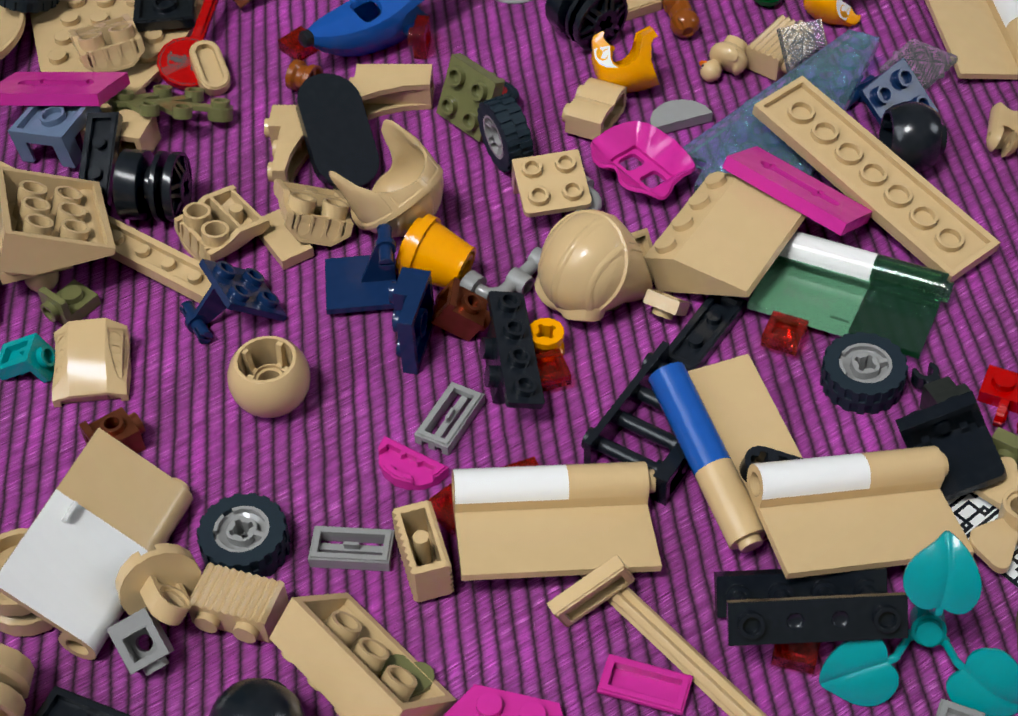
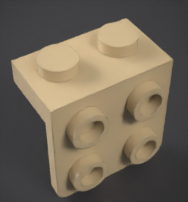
M578 149L512 159V188L514 194L519 193L523 213L526 217L582 210L591 206L592 199Z

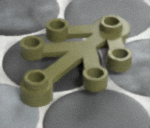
M158 84L153 86L152 93L134 95V92L131 90H122L108 100L112 112L128 109L134 110L144 117H157L160 115V111L171 115L174 119L188 120L192 118V111L207 112V119L210 121H233V106L230 105V100L227 98H212L211 104L199 103L204 101V89L200 87L185 88V95L172 97V86Z

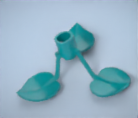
M948 530L944 531L934 542L918 552L905 568L903 574L904 591L910 601L916 605L910 612L911 629H908V638H902L894 653L889 656L886 644L882 639L844 641L827 657L819 675V683L824 689L847 702L859 706L882 704L893 696L899 685V675L892 664L900 660L909 643L915 640L924 647L943 646L953 665L959 669L946 681V691L952 702L986 713L985 716H1011L1018 713V663L1003 650L985 647L971 652L964 663L958 657L950 643V638L947 636L944 610L953 614H965L971 611L977 604L982 591L980 572L973 556L967 547Z

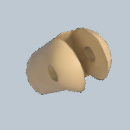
M1002 102L996 103L990 110L986 146L989 152H992L994 149H1002L1001 157L1003 158L1010 156L1018 148V111L1007 108Z

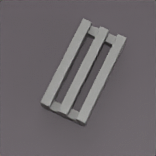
M451 382L415 432V443L422 445L426 442L428 443V448L436 450L437 447L441 448L442 454L449 456L485 404V394ZM458 394L461 395L454 407L446 414L445 420L435 434H432V430Z
M314 526L308 556L309 566L315 568L390 572L393 544H395L396 539L395 531L390 529ZM321 541L343 542V544L321 543ZM359 543H375V544H384V545H383V546L359 545Z

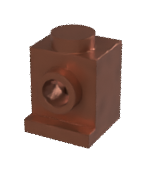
M454 277L436 296L431 323L469 342L479 331L483 332L491 321L490 313L486 310L488 301L482 296L460 286L461 280Z
M120 407L89 425L86 420L79 424L86 444L95 431L101 428L137 454L146 450L141 436L146 430L135 412L128 415Z

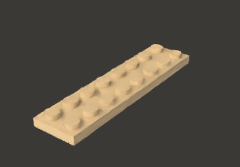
M803 75L754 104L752 114L844 195L873 211L871 218L947 285H950L998 250L1000 241Z

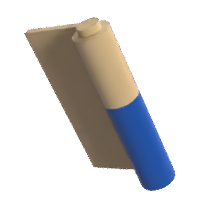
M749 354L687 371L682 362L670 363L657 369L650 375L648 382L731 550L739 549L741 553H747L760 547L763 541L768 540V537L749 496L747 482L740 474L739 466L747 451L755 446H765L794 456L803 457Z

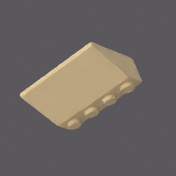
M0 166V271L12 276L23 274L35 276L115 254L116 247L99 182Z
M720 171L710 173L662 235L655 241L654 245L644 256V259L648 265L656 290L673 293L749 297L807 216L731 173Z

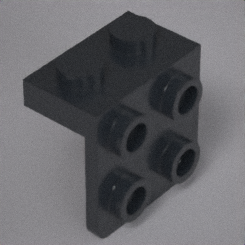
M972 391L952 396L946 401L922 410L913 411L907 416L895 420L907 448L936 446L946 455L949 463V472L944 478L940 489L947 501L1003 481L1006 478L1007 472Z

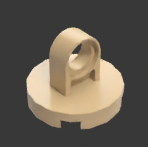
M169 543L155 544L156 550L149 551L142 556L138 551L131 555L120 567L115 580L118 599L128 615H132L147 607L151 615L167 625L177 626L180 625L192 606L190 597L201 577V570L191 552L182 546Z

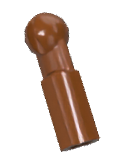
M661 0L665 12L670 17V29L675 36L683 39L692 37L700 27L699 16L692 10L689 0Z

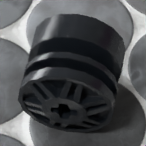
M546 0L545 15L550 24L568 35L581 48L592 51L591 41L595 34L604 31V38L608 44L618 36L624 27L628 15V4L626 0Z
M124 149L118 156L113 175V198L119 217L128 220L148 221L153 216L155 221L166 222L168 220L169 222H174L175 217L183 214V208L191 203L192 170L186 153L172 151L170 154L167 151H158L154 156L149 150Z

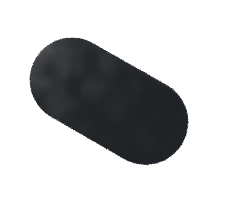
M322 73L309 77L298 90L296 111L316 176L324 184L326 182L333 186L332 189L339 190L329 176V171H334L355 185L366 188L375 178L380 160L359 91L350 81L339 75Z

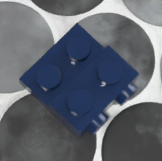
M402 267L398 280L392 281L389 289V302L394 303L392 316L393 331L398 333L396 354L397 357H401L403 373L418 375L435 326L431 323L434 310L431 271Z

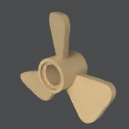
M1001 457L1007 472V476L1003 481L973 491V493L999 509L996 520L973 528L969 537V542L975 553L994 572L999 574L1008 572L1015 546L1018 545V469L1016 461L1011 457Z

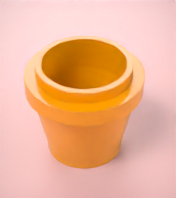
M427 214L423 218H417L407 231L397 254L396 268L399 270V274L402 267L431 271L432 285L445 288L454 277L462 280L471 270L477 249L442 225L440 218Z

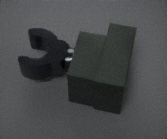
M932 362L928 366V376L920 374L916 368L912 369L911 383L916 388L922 390L919 406L921 410L946 401L952 396L971 391L965 383L956 386L949 376L941 379L938 366Z

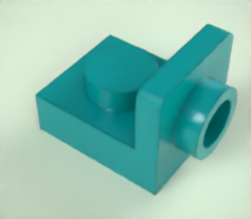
M37 333L2 345L0 351V379L2 381L18 375H24L30 371L43 383L52 380L55 367V349Z

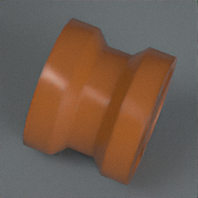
M295 59L287 68L285 75L286 86L288 89L298 91L306 79L322 74L323 69L321 66L314 64L307 66L305 61Z

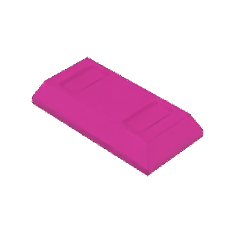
M609 654L597 693L682 716L693 676Z

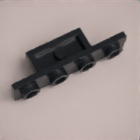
M489 291L487 301L491 325L487 337L481 338L479 351L480 358L486 362L484 383L485 387L490 388L492 403L506 404L509 408L542 409L545 399L524 294Z

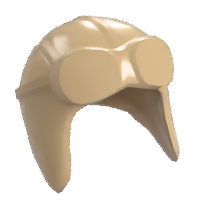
M385 119L381 131L391 153L392 165L389 171L376 181L373 189L368 190L359 187L334 171H329V176L350 205L351 217L359 229L378 234L377 227L380 224H389L392 227V238L403 237L417 218H423L427 214L435 216L444 189L443 169L414 135L396 122Z
M587 209L566 215L551 229L542 248L538 263V275L534 287L541 301L550 309L560 312L563 318L578 322H597L603 318L606 311L624 303L644 299L647 289H652L653 283L640 246L626 226L613 214L595 209Z

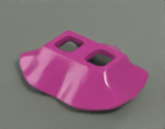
M628 121L613 126L594 138L590 143L591 157L598 167L617 173L618 181L625 189L641 193L649 198L667 199L677 182L696 169L695 162L675 139L649 123ZM634 157L643 165L634 170H627L620 163ZM653 174L658 175L664 180L663 183L654 188H649L641 182Z

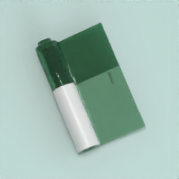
M796 231L757 285L748 302L747 309L842 337L844 334H855L856 332L875 333L880 337L890 339L893 344H897L901 348L902 354L919 359L941 303H949L955 282L949 281L950 273Z

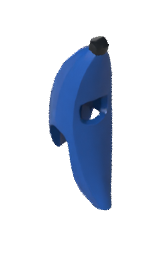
M349 0L315 21L307 30L300 31L298 40L304 48L313 46L324 53L341 57L364 56L380 52L405 40L424 25L428 19V14L418 7L424 0Z

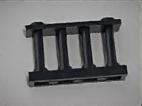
M662 341L654 353L649 352L642 362L641 370L595 428L590 427L582 439L581 447L584 449V464L596 463L602 454L619 462L645 461L648 469H654L655 471L653 477L656 478L655 493H652V500L666 506L690 473L691 468L674 434L633 416V413L642 402L662 411L648 382L653 372L669 362L670 344ZM622 428H625L669 449V454L664 461L658 460L655 462L614 442L613 439Z
M886 567L791 579L785 578L782 569L714 572L715 613L717 618L727 617V639L729 646L908 638V596L905 592L887 593Z

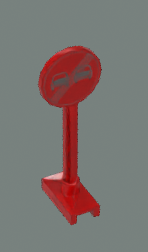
M204 0L192 35L171 40L158 53L157 68L161 78L169 85L184 90L187 87H199L190 63L189 50L195 42L205 39L219 0Z

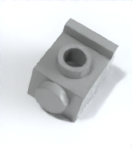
M147 607L106 629L131 675L143 669L146 676L169 664L166 655L175 651L159 620L151 615ZM143 634L149 635L153 640V646L150 650H143L139 646V638Z

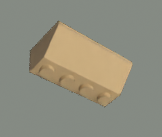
M348 592L292 597L269 637L281 650L283 658L294 664L307 678L308 684L313 689L322 693L334 706V710L339 716H443L457 701L436 679L432 682L430 690L410 698L418 684L417 679L408 670L397 665L387 666L381 676V670L391 655H404L413 664L418 661Z

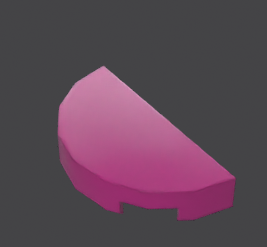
M386 436L383 437L378 446L379 468L384 478L396 487L406 490H425L440 484L449 476L448 466Z

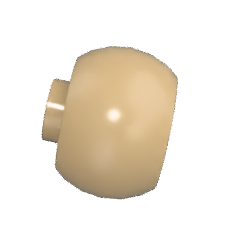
M277 336L257 337L243 344L231 358L227 371L228 388L235 402L251 415L262 418L280 417L290 413L303 402L310 386V367L303 352L291 341Z

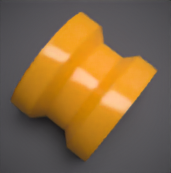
M552 318L535 320L530 324L537 363L547 365L558 362L565 353L563 342L564 327L559 321Z

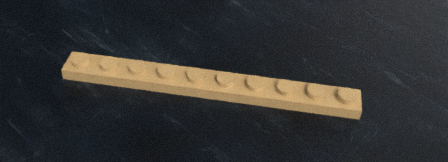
M0 161V166L14 168ZM108 215L116 247L115 254L109 257L198 303L202 301L212 284L201 269L200 261Z

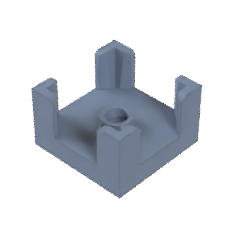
M29 106L10 127L8 133L22 161L32 163L36 161L30 145L32 143L53 146L62 166L76 168L81 162L82 152L75 136L85 126L87 113L102 111L100 106Z

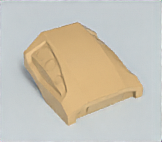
M128 13L78 29L68 30L71 41L78 51L84 68L94 72H117L134 67L145 51L142 37Z
M275 179L273 190L284 218V225L298 242L332 247L351 237L354 223L349 212L350 205L339 190Z
M233 184L202 196L198 202L187 204L183 208V214L174 218V228L184 249L198 261L206 259L215 262L238 250L270 227V220L257 213L236 192V187Z
M108 318L68 321L54 332L55 367L52 383V403L54 407H62V404L120 398L121 401H129L131 360L128 326Z

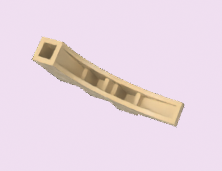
M357 64L355 76L349 78V81L357 88L361 95L368 120L403 111L432 109L435 89L432 64ZM272 105L270 117L264 120V134L266 138H270L273 162H268L267 166L268 181L274 183L275 179H281L282 181L294 183L295 177L310 157L297 115L296 105Z

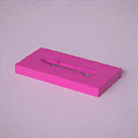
M15 72L0 81V106H101L130 85L128 72Z
M758 146L727 155L722 166L723 169L840 236L867 224L873 212Z

